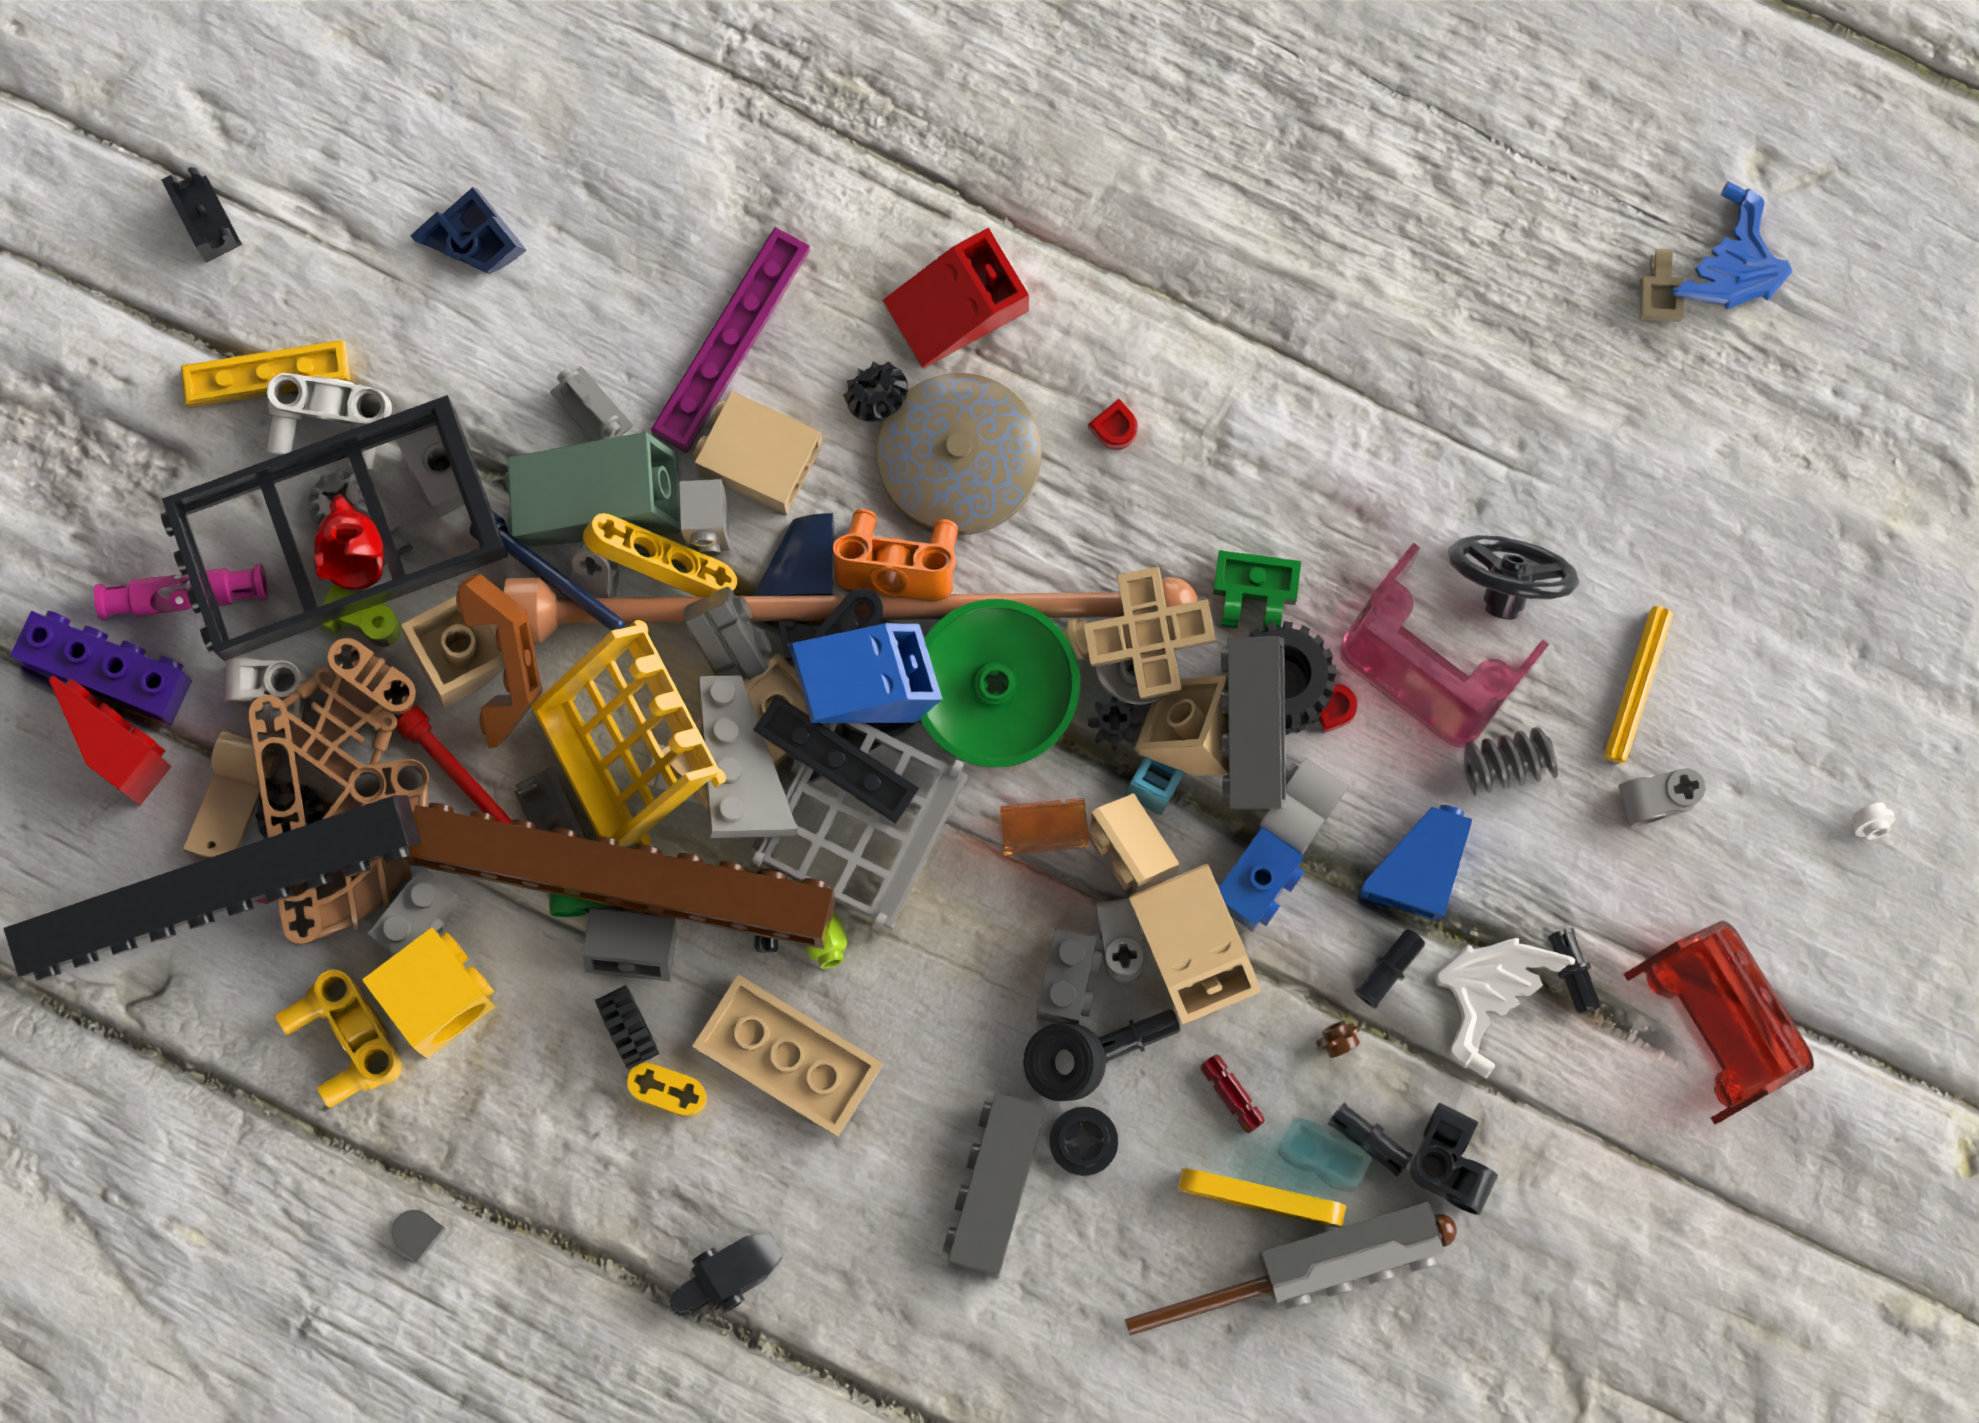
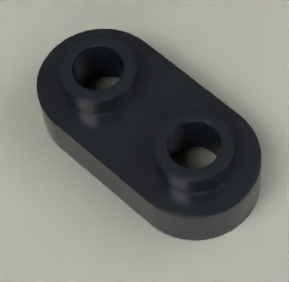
M857 589L850 592L818 628L814 638L879 625L884 614L883 603L880 597L868 589ZM861 603H865L871 608L870 615L865 619L858 618L855 615V608Z

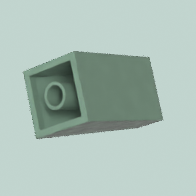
M647 432L508 457V472L505 474V486L510 495L511 511L508 512L507 523L512 536L530 547L582 542L585 528L595 516L603 513L613 515L658 535L682 533L678 454Z

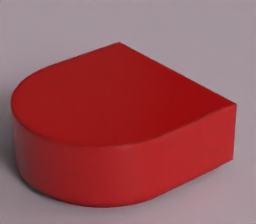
M1117 399L1088 423V429L1105 447L1113 450H1121L1130 446L1137 435L1138 424L1136 417L1120 399Z
M1335 684L1330 702L1318 719L1324 733L1346 726L1354 719L1358 702L1355 694L1348 687Z

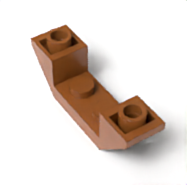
M474 574L458 585L456 604L459 612L463 614L465 627L497 624L498 626L495 634L498 650L503 653L505 663L503 682L506 691L510 692V694L493 697L481 707L479 717L480 729L487 737L488 748H496L513 733L530 710L531 705L543 691L528 611L483 575Z

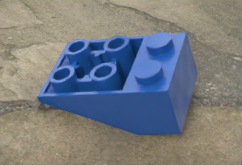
M885 623L795 642L789 646L811 723H915L942 700L920 624Z

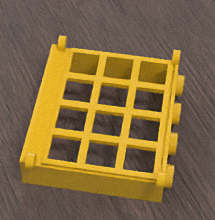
M641 620L632 622L630 627L611 631L531 705L597 836L615 839L620 843L619 846L624 847L635 843L637 845H650L651 837L647 833L706 782L711 780L716 788L726 780L725 773L717 767L648 635L647 625ZM627 649H629L635 661L630 665L629 671L636 678L628 686L615 663V660ZM606 668L619 691V694L607 705L593 681ZM645 684L648 685L654 697L649 703V710L653 715L645 720L633 697V694ZM584 688H586L598 711L586 724L573 702L576 699V695ZM623 703H625L637 726V729L625 740L611 716ZM664 718L674 735L668 741L670 751L666 755H663L651 732V729ZM602 722L616 746L604 758H602L590 735ZM642 737L656 762L644 774L639 770L629 750ZM683 753L692 772L685 773L676 780L669 765ZM619 757L624 761L634 781L622 793H620L608 770V767ZM661 772L669 788L655 799L647 784ZM639 791L647 807L633 818L625 802Z

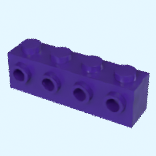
M47 610L45 616L34 611L30 612L10 654V657L17 663L48 677L54 675L63 683H66L71 678L93 695L172 726L192 683V680L182 671L184 665L165 656H160L158 661L144 656L145 649L123 640L120 646L106 641L108 635L96 628L85 625L83 631L71 627L69 626L71 620L56 612Z

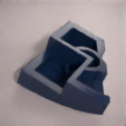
M474 187L468 190L444 213L436 212L410 235L415 242L426 245L488 274L505 267L527 251L481 192Z
M833 513L806 515L792 520L781 544L756 588L754 596L833 595V544L835 542Z

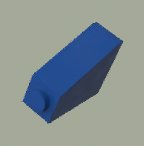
M1440 805L1439 809L1431 807L1368 877L1358 897L1440 922L1447 909L1473 819L1464 817L1465 812L1450 805Z

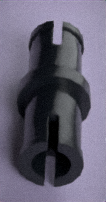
M1343 1102L1327 1124L1358 1146L1356 1151L1363 1156L1368 1153L1397 1177L1402 1172L1401 1169L1404 1170L1410 1162L1413 1154L1383 1133L1384 1128L1376 1123L1373 1126L1348 1107V1104Z

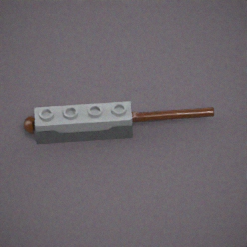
M1425 1202L1271 1248L1259 1254L1265 1276L1125 1319L1129 1335L1132 1336L1264 1294L1272 1296L1274 1305L1285 1302L1286 1309L1288 1310L1311 1303L1310 1294L1326 1290L1328 1297L1353 1290L1351 1282L1368 1277L1370 1285L1395 1277L1393 1269L1409 1265L1411 1272L1437 1265L1434 1257L1444 1253L1443 1247L1449 1246L1455 1240L1457 1234L1456 1224L1449 1216L1444 1214H1435L1433 1218L1429 1202Z

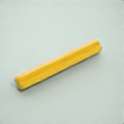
M1653 606L1649 611L1604 752V758L1610 762L1624 764L1628 758L1673 616L1672 611L1667 608Z

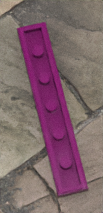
M774 227L650 429L654 436L685 453L689 451L811 251L810 245Z

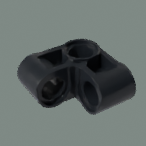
M1439 1102L1424 1130L1423 1139L1412 1160L1410 1167L1411 1177L1421 1188L1444 1198L1455 1207L1474 1215H1480L1498 1178V1174L1483 1164L1462 1157L1479 1121ZM1433 1157L1440 1161L1443 1169L1442 1176L1433 1178L1425 1174L1422 1169V1159Z

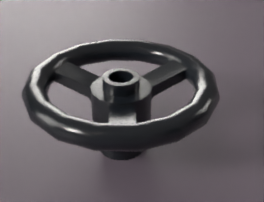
M1475 535L1460 538L1448 549L1451 566L1463 577L1486 588L1483 598L1486 602L1485 611L1497 618L1506 620L1516 619L1519 611L1524 610L1527 599L1551 600L1570 595L1579 585L1576 569L1563 557L1528 542L1501 536ZM1500 551L1519 554L1521 556L1506 554L1503 556V558H1499L1492 552ZM1469 553L1486 566L1488 570L1473 563L1465 555ZM1525 558L1534 561L1540 565L1529 566L1527 565L1528 561ZM1559 577L1562 579L1560 581L1551 583L1534 582L1536 580L1552 579Z

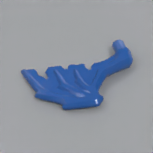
M1728 181L1720 195L1738 205V221L1732 231L1738 241H1733L1728 237L1722 239L1720 244L1711 250L1712 254L1716 257H1705L1695 268L1700 278L1712 282L1696 284L1693 281L1685 280L1678 288H1673L1671 291L1672 295L1714 304H1724L1726 310L1758 297L1769 300L1792 273L1789 261L1774 257L1760 235L1761 219L1765 206L1764 199L1753 190H1745Z

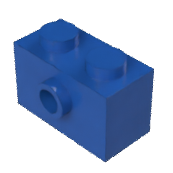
M1262 827L1219 887L1230 916L1252 932L1259 922L1267 926L1280 908V905L1274 902L1283 889L1291 892L1305 873V871L1299 868L1304 856Z

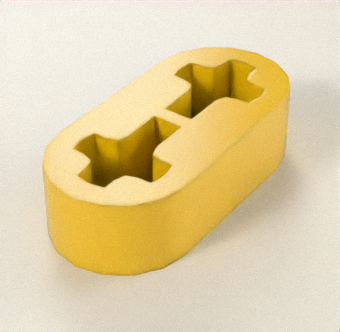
M647 1062L635 1066L628 1074V1090L635 1099L642 1103L687 1118L697 1116L706 1106V1090L698 1080ZM648 1072H654L653 1079L657 1083L665 1085L663 1092L649 1088L646 1094H641V1086L636 1083V1080L639 1076L646 1077ZM688 1086H693V1093L699 1099L696 1104L689 1103L686 1109L681 1108L680 1099L669 1095L672 1088L685 1092Z

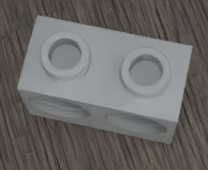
M722 479L679 481L681 532L686 546L709 557L720 555V551L730 550L729 506Z

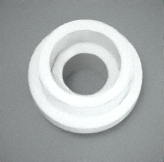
M1874 803L1863 807L1853 815L1855 822L1853 830L1859 837L1866 836L1868 840L1877 839L1890 832V826L1895 822L1896 818L1893 811L1887 810L1884 803Z

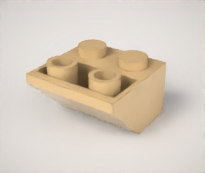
M1134 793L1098 807L1091 812V824L1089 827L1091 834L1088 835V838L1101 857L1105 854L1109 856L1114 868L1111 870V873L1123 892L1130 889L1133 894L1161 883L1178 872L1180 863Z

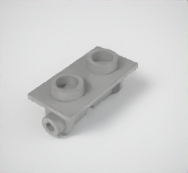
M581 366L573 372L570 368H566L559 373L557 380L560 383L550 391V394L592 441L620 437L633 427V424Z

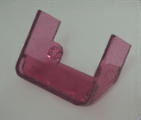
M1413 542L1374 591L1343 637L1339 650L1340 657L1349 669L1445 742L1454 747L1463 748L1468 742H1476L1539 662L1549 644L1542 639L1518 671L1501 660L1490 659L1480 663L1470 676L1466 675L1402 626L1413 609L1411 593L1399 583L1413 566L1420 547Z

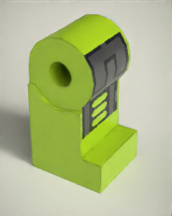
M331 584L322 605L355 593ZM384 604L358 611L319 626L322 631L335 636L340 626L366 635L371 643L380 647L390 646L395 643L400 637L402 630L401 623L393 610Z

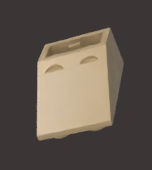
M1208 863L1128 896L1171 1004L1182 1025L1262 992Z

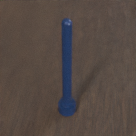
M492 510L508 554L610 631L624 628L625 623L620 616L509 534L505 520ZM471 523L469 530L470 535L477 540L475 531Z

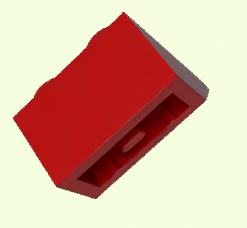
M989 227L951 247L883 299L885 307L922 369L1029 312V294Z
M53 675L49 679L86 765L141 806L172 767L162 758L166 750L136 726L132 730L133 726L123 719L120 714L104 702L101 703L73 679L69 678L64 684Z

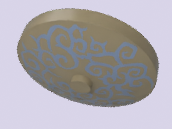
M970 373L943 374L926 379L910 388L901 408L890 417L884 419L877 441L879 475L888 497L909 520L933 531L936 521L947 519L956 523L958 527L957 535H972L1001 525L1015 515L1027 502L1036 486L1040 473L1041 439L1031 412L1024 402L1009 388L980 375Z

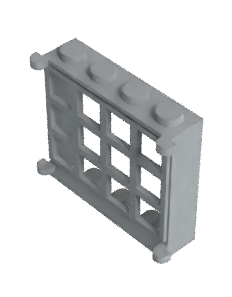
M838 723L821 724L834 732ZM840 723L866 736L860 748L868 754L873 742L876 741L902 754L894 770L900 776H902L910 759L938 772L927 797L923 798L916 794L911 801L921 806L908 834L879 821L881 815L876 811L873 812L872 816H869L843 803L847 792L841 788L836 797L833 798L807 785L813 770L795 760L790 773L796 775L789 791L783 788L791 812H793L802 793L831 807L817 834L796 825V834L812 842L798 871L770 857L780 836L756 837L752 848L757 850L750 866L758 870L762 863L802 883L804 878H811L806 874L821 846L849 860L836 887L833 889L836 901L875 920L872 927L878 931L881 930L883 925L893 929L896 918L906 898L910 895L915 885V880L925 860L928 859L944 823L947 821L963 785H966L969 776L961 771L965 763L956 760L953 767L865 723ZM838 811L867 824L853 853L824 839ZM874 829L903 842L889 871L861 857ZM856 865L885 879L871 907L842 893Z

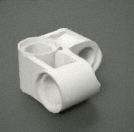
M249 658L228 659L226 662L225 703L230 700L253 702L263 695H273L284 700L297 691L296 687L306 681L307 677L297 666L289 661ZM285 674H294L295 683L293 687L285 692L278 691L277 684L279 679ZM302 697L287 707V711L309 726L308 697L306 699ZM271 704L264 705L260 719L264 720L268 735L260 734L261 740L263 741L270 737L285 738V731L276 734L274 727V718L281 716V711H274Z

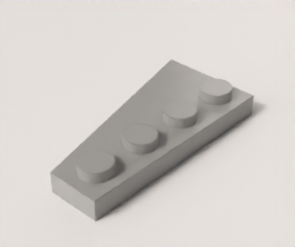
M699 676L698 695L702 738L717 767L726 776L725 782L716 788L711 780L706 782L710 838L796 836L797 826L766 741L753 731L758 723V719L742 676Z

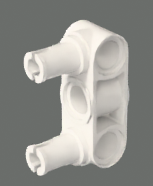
M291 373L278 374L272 378L267 387L269 415H272L267 452L283 455L292 451L297 420L302 419V415L335 423H351L350 429H355L390 416L392 404L383 392L372 387L355 385L352 382L320 376L309 377ZM294 382L298 387V397L294 402L284 404L279 396L280 389L284 384ZM369 396H376L381 403L380 411L372 418H365L361 412L362 401ZM377 447L362 452L369 470H373Z

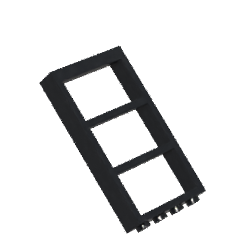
M448 395L162 498L166 512L160 514L163 526L169 537L175 536L179 550L174 552L176 564L182 575L188 574L192 589L187 590L188 599L195 614L201 612L206 627L200 629L203 642L208 652L215 651L223 661L509 557L457 412ZM436 425L480 548L406 575L362 452ZM349 457L370 518L381 536L383 543L382 551L392 580L318 607L275 483ZM261 489L304 612L230 639L187 515Z

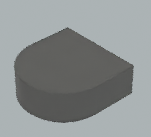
M408 1210L400 1214L394 1221L392 1238L399 1249L419 1263L446 1228L423 1211Z

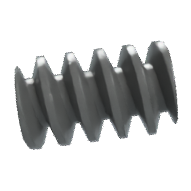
M1539 727L1531 729L1529 738L1525 732L1517 731L1514 734L1513 742L1507 735H1500L1497 740V747L1489 738L1482 740L1480 750L1474 742H1468L1465 745V772L1470 788L1475 796L1477 783L1480 782L1487 793L1492 792L1493 779H1498L1502 787L1508 789L1511 775L1516 777L1520 785H1525L1526 772L1528 771L1532 773L1537 782L1541 781L1542 768L1546 767L1553 778L1558 777V765L1551 739Z

